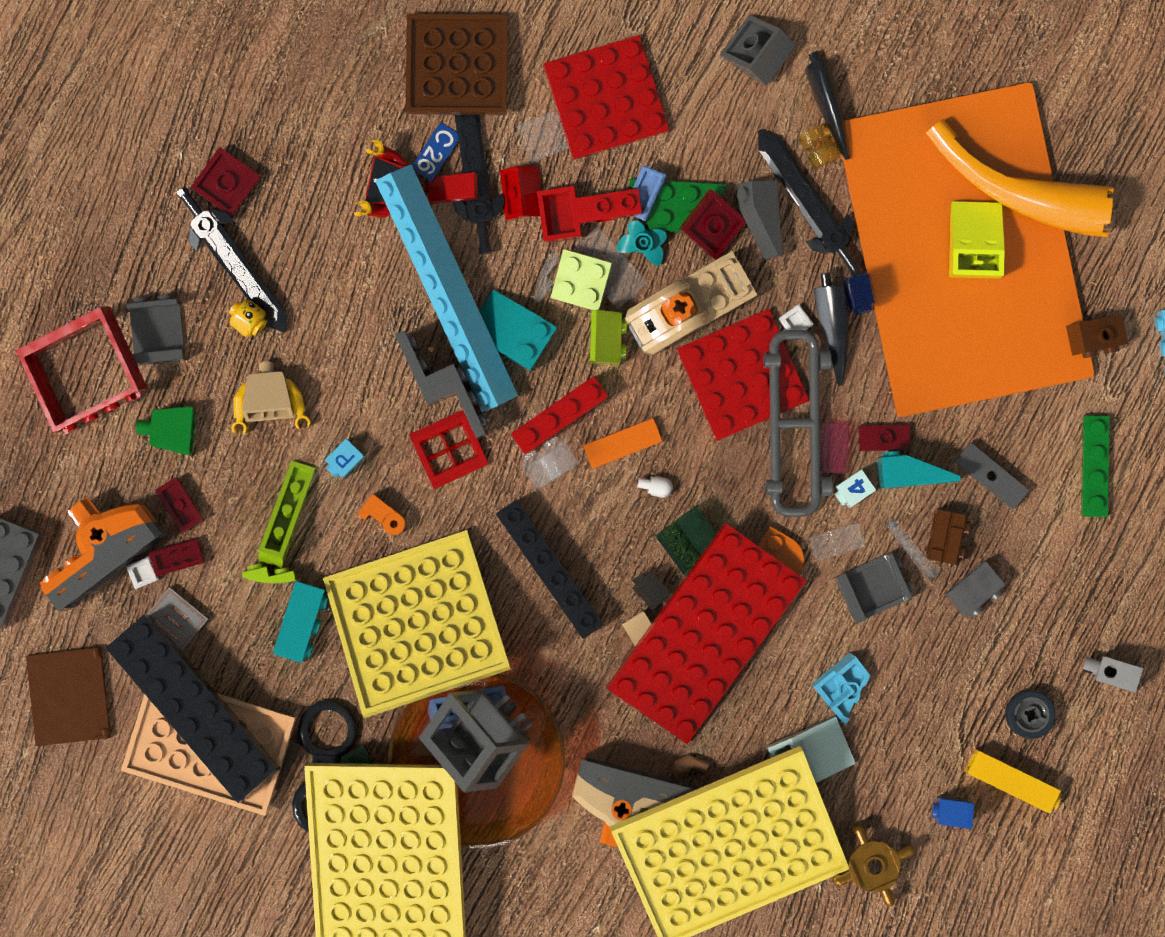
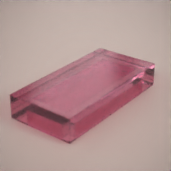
M824 422L821 472L845 474L850 424Z

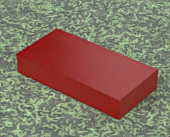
M475 172L434 177L432 181L428 180V201L431 204L478 199V174Z

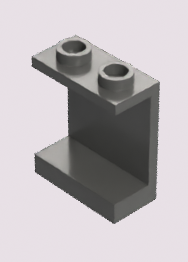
M173 295L157 296V301H148L146 297L132 299L133 303L126 304V309L130 310L134 350L132 355L137 366L186 361L180 301L173 299Z

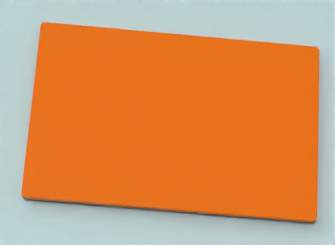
M1031 83L845 120L850 159L845 160L843 155L842 159L896 414L899 417L1069 383L1094 376L1091 357L1083 358L1082 354L1072 356L1066 329L1068 325L1083 322L1064 230L1026 217L1002 204L1005 249L1004 276L1000 279L949 277L951 201L999 202L982 192L957 171L926 135V132L944 119L958 135L955 140L970 155L989 168L1007 177L1053 181L1034 87Z

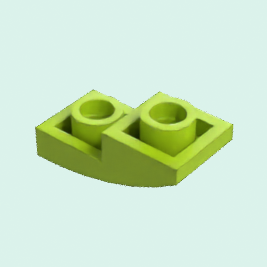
M262 563L247 566L248 571L242 572L243 578L256 582L285 583L298 581L296 571L290 572L289 567L274 570V576H271L270 568L263 567Z

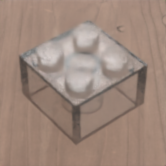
M556 436L544 443L545 449L537 453L534 449L522 456L524 461L520 465L536 491L579 466V462L564 437L559 440Z

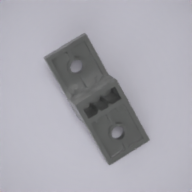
M405 331L395 334L427 405L430 407L457 395L476 438L479 440L487 436L485 430L489 429V426L483 414L478 415L474 408L479 405L472 390L466 391L464 384L468 383L461 367L456 369L455 365L452 364L426 376L430 371L423 357L418 359L415 351L420 349L412 334L407 335Z

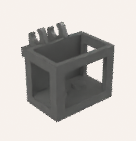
M484 690L450 692L419 739L464 793L498 788L521 754L531 743L532 740L526 733L533 723L530 719H527L528 717L524 713H521L512 721L510 716L518 705L515 701H512L509 695L504 696L495 704ZM454 710L459 717L452 727L439 729L451 711Z

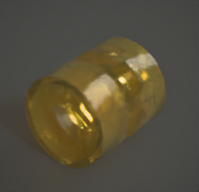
M827 123L821 124L798 137L803 150L809 151L807 158L813 169L820 168L843 155L837 142L831 141L833 134ZM823 140L824 145L815 148L814 144Z

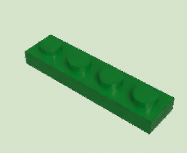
M1082 416L1081 517H1108L1110 416Z

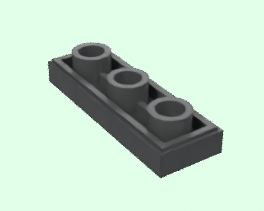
M971 442L954 461V463L1011 510H1014L1029 491ZM990 471L995 475L993 481L987 478V474Z

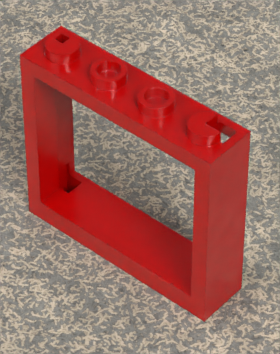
M110 306L98 307L15 350L53 433L62 431L65 434L71 433L78 429L77 424L83 421L85 424L91 423L99 419V413L106 411V413L113 412L120 408L119 403L125 400L128 403L142 397L141 392L148 389ZM102 322L131 387L66 420L37 355Z

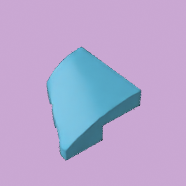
M849 652L811 685L845 725L850 719L848 715L854 703L857 704L860 699L861 689L866 686L870 674L857 657Z

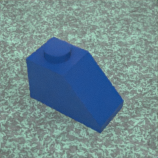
M937 797V803H932V818H935L937 824L973 829L974 803L970 800Z

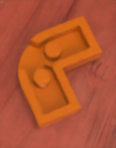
M769 526L758 546L800 575L804 566L802 549L793 539Z

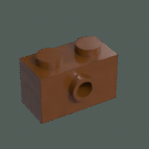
M1122 314L1066 326L1072 356L1082 354L1083 358L1097 356V351L1104 350L1105 354L1120 351L1119 346L1128 344Z

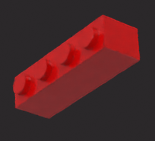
M593 376L511 433V436L526 456L605 401L608 396Z

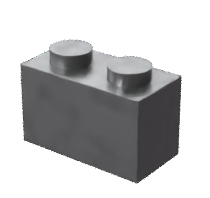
M982 561L944 594L963 617L970 615L973 618L984 609L983 603L988 599L994 601L1003 593L1001 588L1006 584L986 561Z

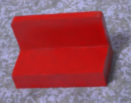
M515 166L500 170L505 220L540 217L537 191H542L539 167Z

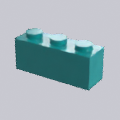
M295 581L273 651L274 655L303 663L305 658L310 659L314 645L310 644L313 634H318L322 620H318L320 610L325 611L329 600L328 596L325 595L326 589Z

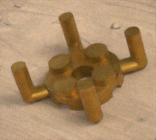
M856 823L852 826V831L855 833L860 845L850 855L849 872L843 875L837 874L832 877V880L838 887L854 881L860 888L866 891L880 892L882 901L891 907L895 904V899L890 887L894 885L899 875L900 861L912 856L915 850L910 844L905 843L902 845V849L895 852L891 846L883 841H869L864 828ZM873 859L879 860L882 864L881 870L878 873H870L868 871V863Z

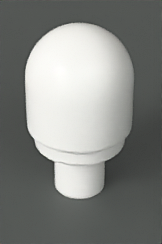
M651 476L650 480L640 477L638 479L637 487L648 489L647 493L652 496L665 498L673 491L672 482L667 478Z

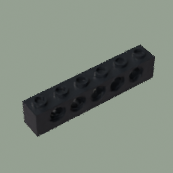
M517 499L497 512L496 515L582 639L604 625Z

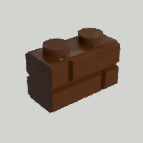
M939 509L935 510L925 559L952 565H958V561H963L965 546L961 545L963 536H968L970 530V521H967L968 515Z

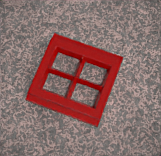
M464 410L409 434L433 489L489 465ZM462 426L467 439L450 446L444 433ZM440 436L445 449L428 456L423 443ZM470 443L475 456L458 463L453 450ZM448 453L453 466L436 473L431 460Z

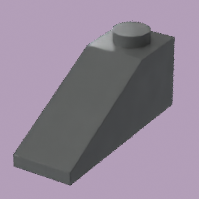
M751 180L738 184L737 198L740 211L763 258L771 259L783 256L777 180Z

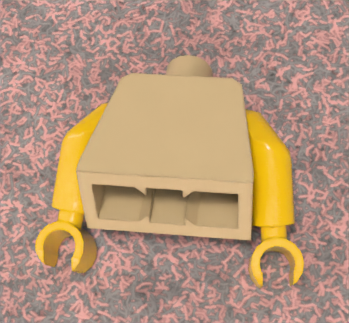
M264 361L259 363V373L249 374L246 383L240 386L234 396V418H236V422L232 425V432L234 434L237 433V424L243 425V434H245L249 430L247 422L294 418V414L297 415L295 419L296 428L300 429L298 420L301 418L307 420L309 427L310 419L304 415L306 409L301 391L292 380L285 379L283 372H274V364L272 362Z

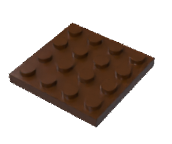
M407 14L406 114L507 115L508 14Z

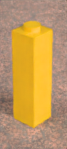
M974 749L964 770L967 774L1049 814L1052 809H1057L1061 801V796H1059L1061 791L976 749Z

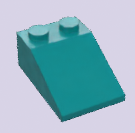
M492 290L479 311L497 351L529 372L532 371L557 331V327L495 290Z
M900 451L882 453L881 458L876 459L879 489L961 481L959 475L908 455L900 456Z

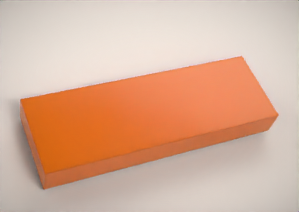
M654 418L583 445L591 468L594 469L662 442Z

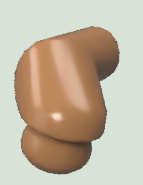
M686 755L674 761L671 774L676 778H681L683 774L690 770H695L705 775L709 763L694 756Z

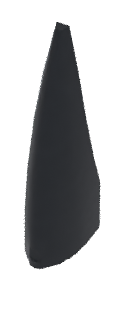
M818 51L808 54L811 64L806 67L805 72L822 116L844 159L848 160L850 159L848 139L835 80L829 61L827 59H820Z
M830 273L820 274L822 286L814 288L816 310L831 352L837 384L841 386L843 385L849 338L846 284H832Z

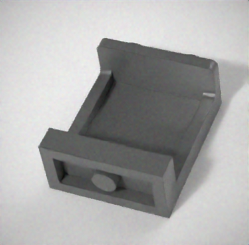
M889 552L834 577L854 623H861L871 616L913 599L910 594L914 592L909 579H904L900 572L904 568L898 555L893 556L892 552Z

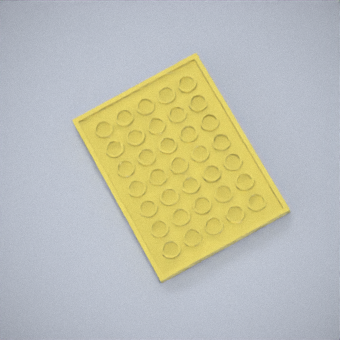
M801 746L609 826L658 937H691L849 870Z
M307 763L304 767L316 937H466L458 785L442 765Z

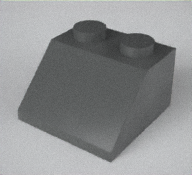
M749 15L723 49L720 56L751 79L767 86L796 45L780 28Z

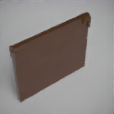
M96 646L89 649L26 656L36 746L111 738L101 647Z

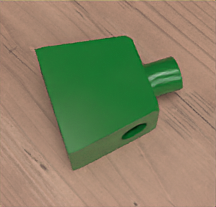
M180 407L152 410L151 420H137L136 434L150 435V446L192 456L197 408Z

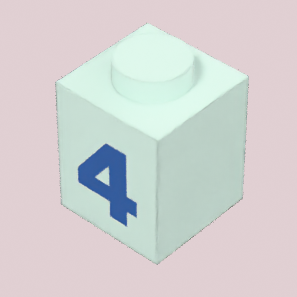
M861 469L835 486L837 492L834 495L842 506L846 504L848 508H851L876 491V489Z

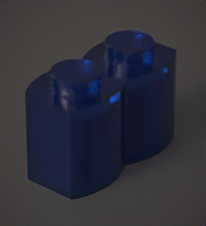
M871 274L847 278L843 283L847 286L850 312L855 311L856 315L871 312L873 306L877 304Z

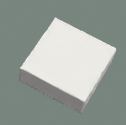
M800 304L778 318L785 330H807L814 325Z
M150 556L126 566L135 589L160 580L159 577L155 576Z

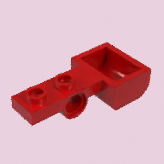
M575 186L537 191L545 243L583 238L581 224L607 222L617 218L643 215L638 188L577 198Z

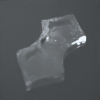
M894 519L890 520L887 523V528L894 539L901 545L924 575L932 580L938 574L930 561L915 545L907 532Z

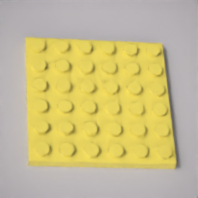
M467 530L323 578L364 718L511 670Z

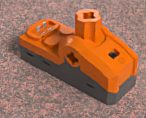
M86 497L68 511V514L78 526L76 543L82 556L79 555L77 557L75 555L64 563L66 568H57L40 582V588L58 612L68 611L162 540L167 533L146 505L121 506L101 513L91 498Z

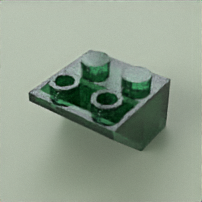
M694 506L656 534L655 537L683 575L687 576L716 536V532L697 506Z

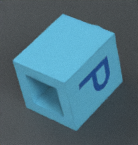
M345 439L325 459L329 464L326 469L335 478L339 475L342 478H346L365 456L348 439Z

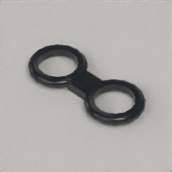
M333 700L318 701L309 706L300 718L298 725L299 740L304 749L313 756L312 763H338L339 758L347 754L356 742L358 735L357 720L352 711L341 702ZM325 710L339 713L346 721L348 729L347 737L343 744L330 750L316 746L309 737L308 730L310 720L314 715ZM304 781L295 791L292 810L298 825L309 833L308 819L303 812L302 806L304 796L306 795V782Z

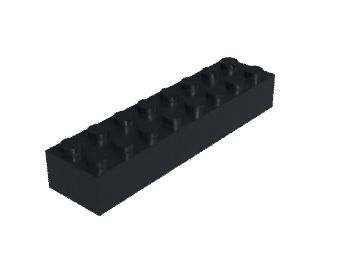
M142 615L106 647L113 658L237 803L247 799L281 769L151 615Z

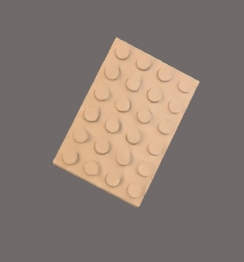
M217 693L275 762L282 767L296 717ZM144 694L121 771L266 816L281 769L247 799L237 803Z

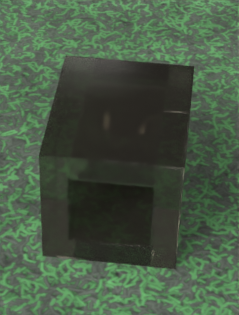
M642 571L632 580L635 584L632 589L652 610L671 594L651 571L647 574Z

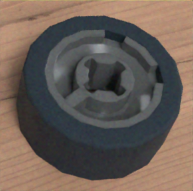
M1032 690L1020 691L1012 696L1006 705L1005 711L1006 722L1010 729L1017 735L1029 739L1039 738L1048 733L1054 725L1056 716L1051 700L1041 692ZM1033 710L1035 713L1034 717L1028 719L1025 714L1026 711Z

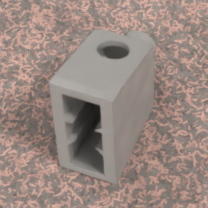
M1102 656L1101 661L1086 657L1082 671L1096 675L1095 681L1136 693L1143 668ZM1107 666L1116 670L1114 677L1105 675L1104 671Z

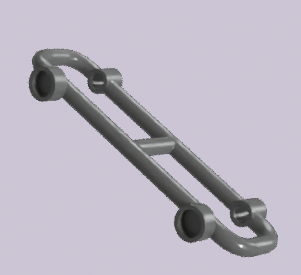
M783 330L776 333L771 339L769 353L763 354L764 368H769L771 479L765 480V494L771 495L772 506L778 514L786 517H805L817 511L820 506L821 496H832L833 492L832 477L821 476L819 370H830L831 352L829 349L819 350L818 340L809 331ZM784 340H805L809 344L810 418L780 419L779 368L781 357L779 346ZM810 428L811 502L804 507H786L781 501L780 429Z

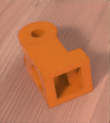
M374 494L369 497L357 513L364 520L371 515L383 525L384 530L390 535L400 534L405 528L406 522L404 517Z

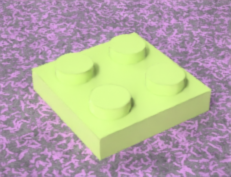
M563 249L551 298L591 310H601L613 262Z

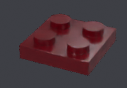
M219 147L190 188L233 217L262 177Z
M709 189L679 227V230L712 259L717 260L746 224V221L714 190Z

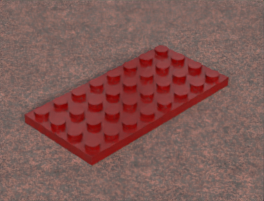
M725 522L612 677L606 688L688 744L807 580Z

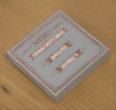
M171 587L165 591L147 613L153 617L181 651L187 647L209 620L207 616Z

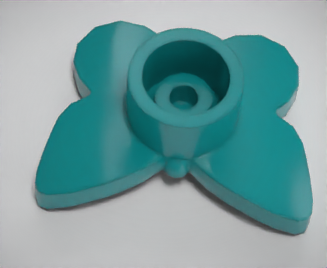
M630 221L627 226L629 234L622 236L616 246V250L620 253L638 251L643 253L652 264L660 266L664 253L660 245L667 239L666 232L658 228L649 231L646 230L640 221Z

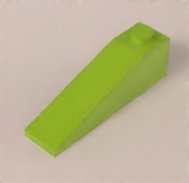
M291 460L258 550V561L283 568L315 473L314 467Z

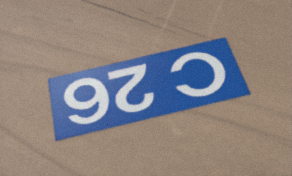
M440 122L413 163L414 171L432 181L459 140L458 133Z

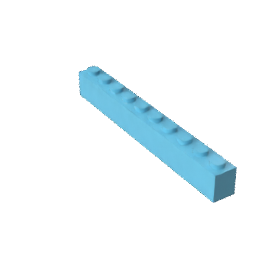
M410 164L377 179L375 182L481 411L484 412L518 396L412 165Z

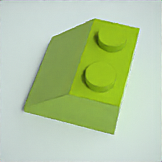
M592 310L590 364L620 365V360L626 358V344H621V334H626L627 323L625 319H622V313Z

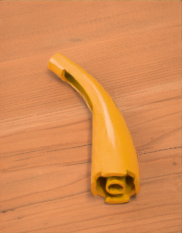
M944 119L926 132V135L957 171L978 189L999 203L1026 217L1065 231L1086 236L1108 237L1109 231L1103 230V228L1111 222L1113 198H1107V194H1112L1114 187L1007 177L970 155L955 140L958 135Z

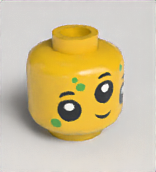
M245 300L242 303L237 301L229 310V314L232 315L229 321L230 325L245 337L252 335L256 337L267 324L265 319L266 312L251 300Z

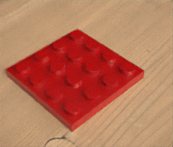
M639 35L543 63L573 161L669 132Z
M769 309L676 349L716 441L770 418L769 368H764L763 354L769 353L770 341L779 330ZM783 341L779 346L781 357L779 368L780 414L809 401Z

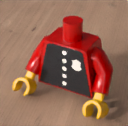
M370 139L369 141L375 144L374 151L366 149V152L378 156H374L365 200L354 203L361 205L362 212H354V215L357 217L367 215L386 218L391 215L375 181L410 164L398 152L383 146L381 141ZM421 184L423 191L425 193L426 185Z

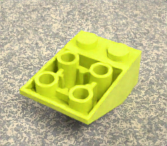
M951 201L949 277L1000 279L1004 276L1005 255L1002 204Z

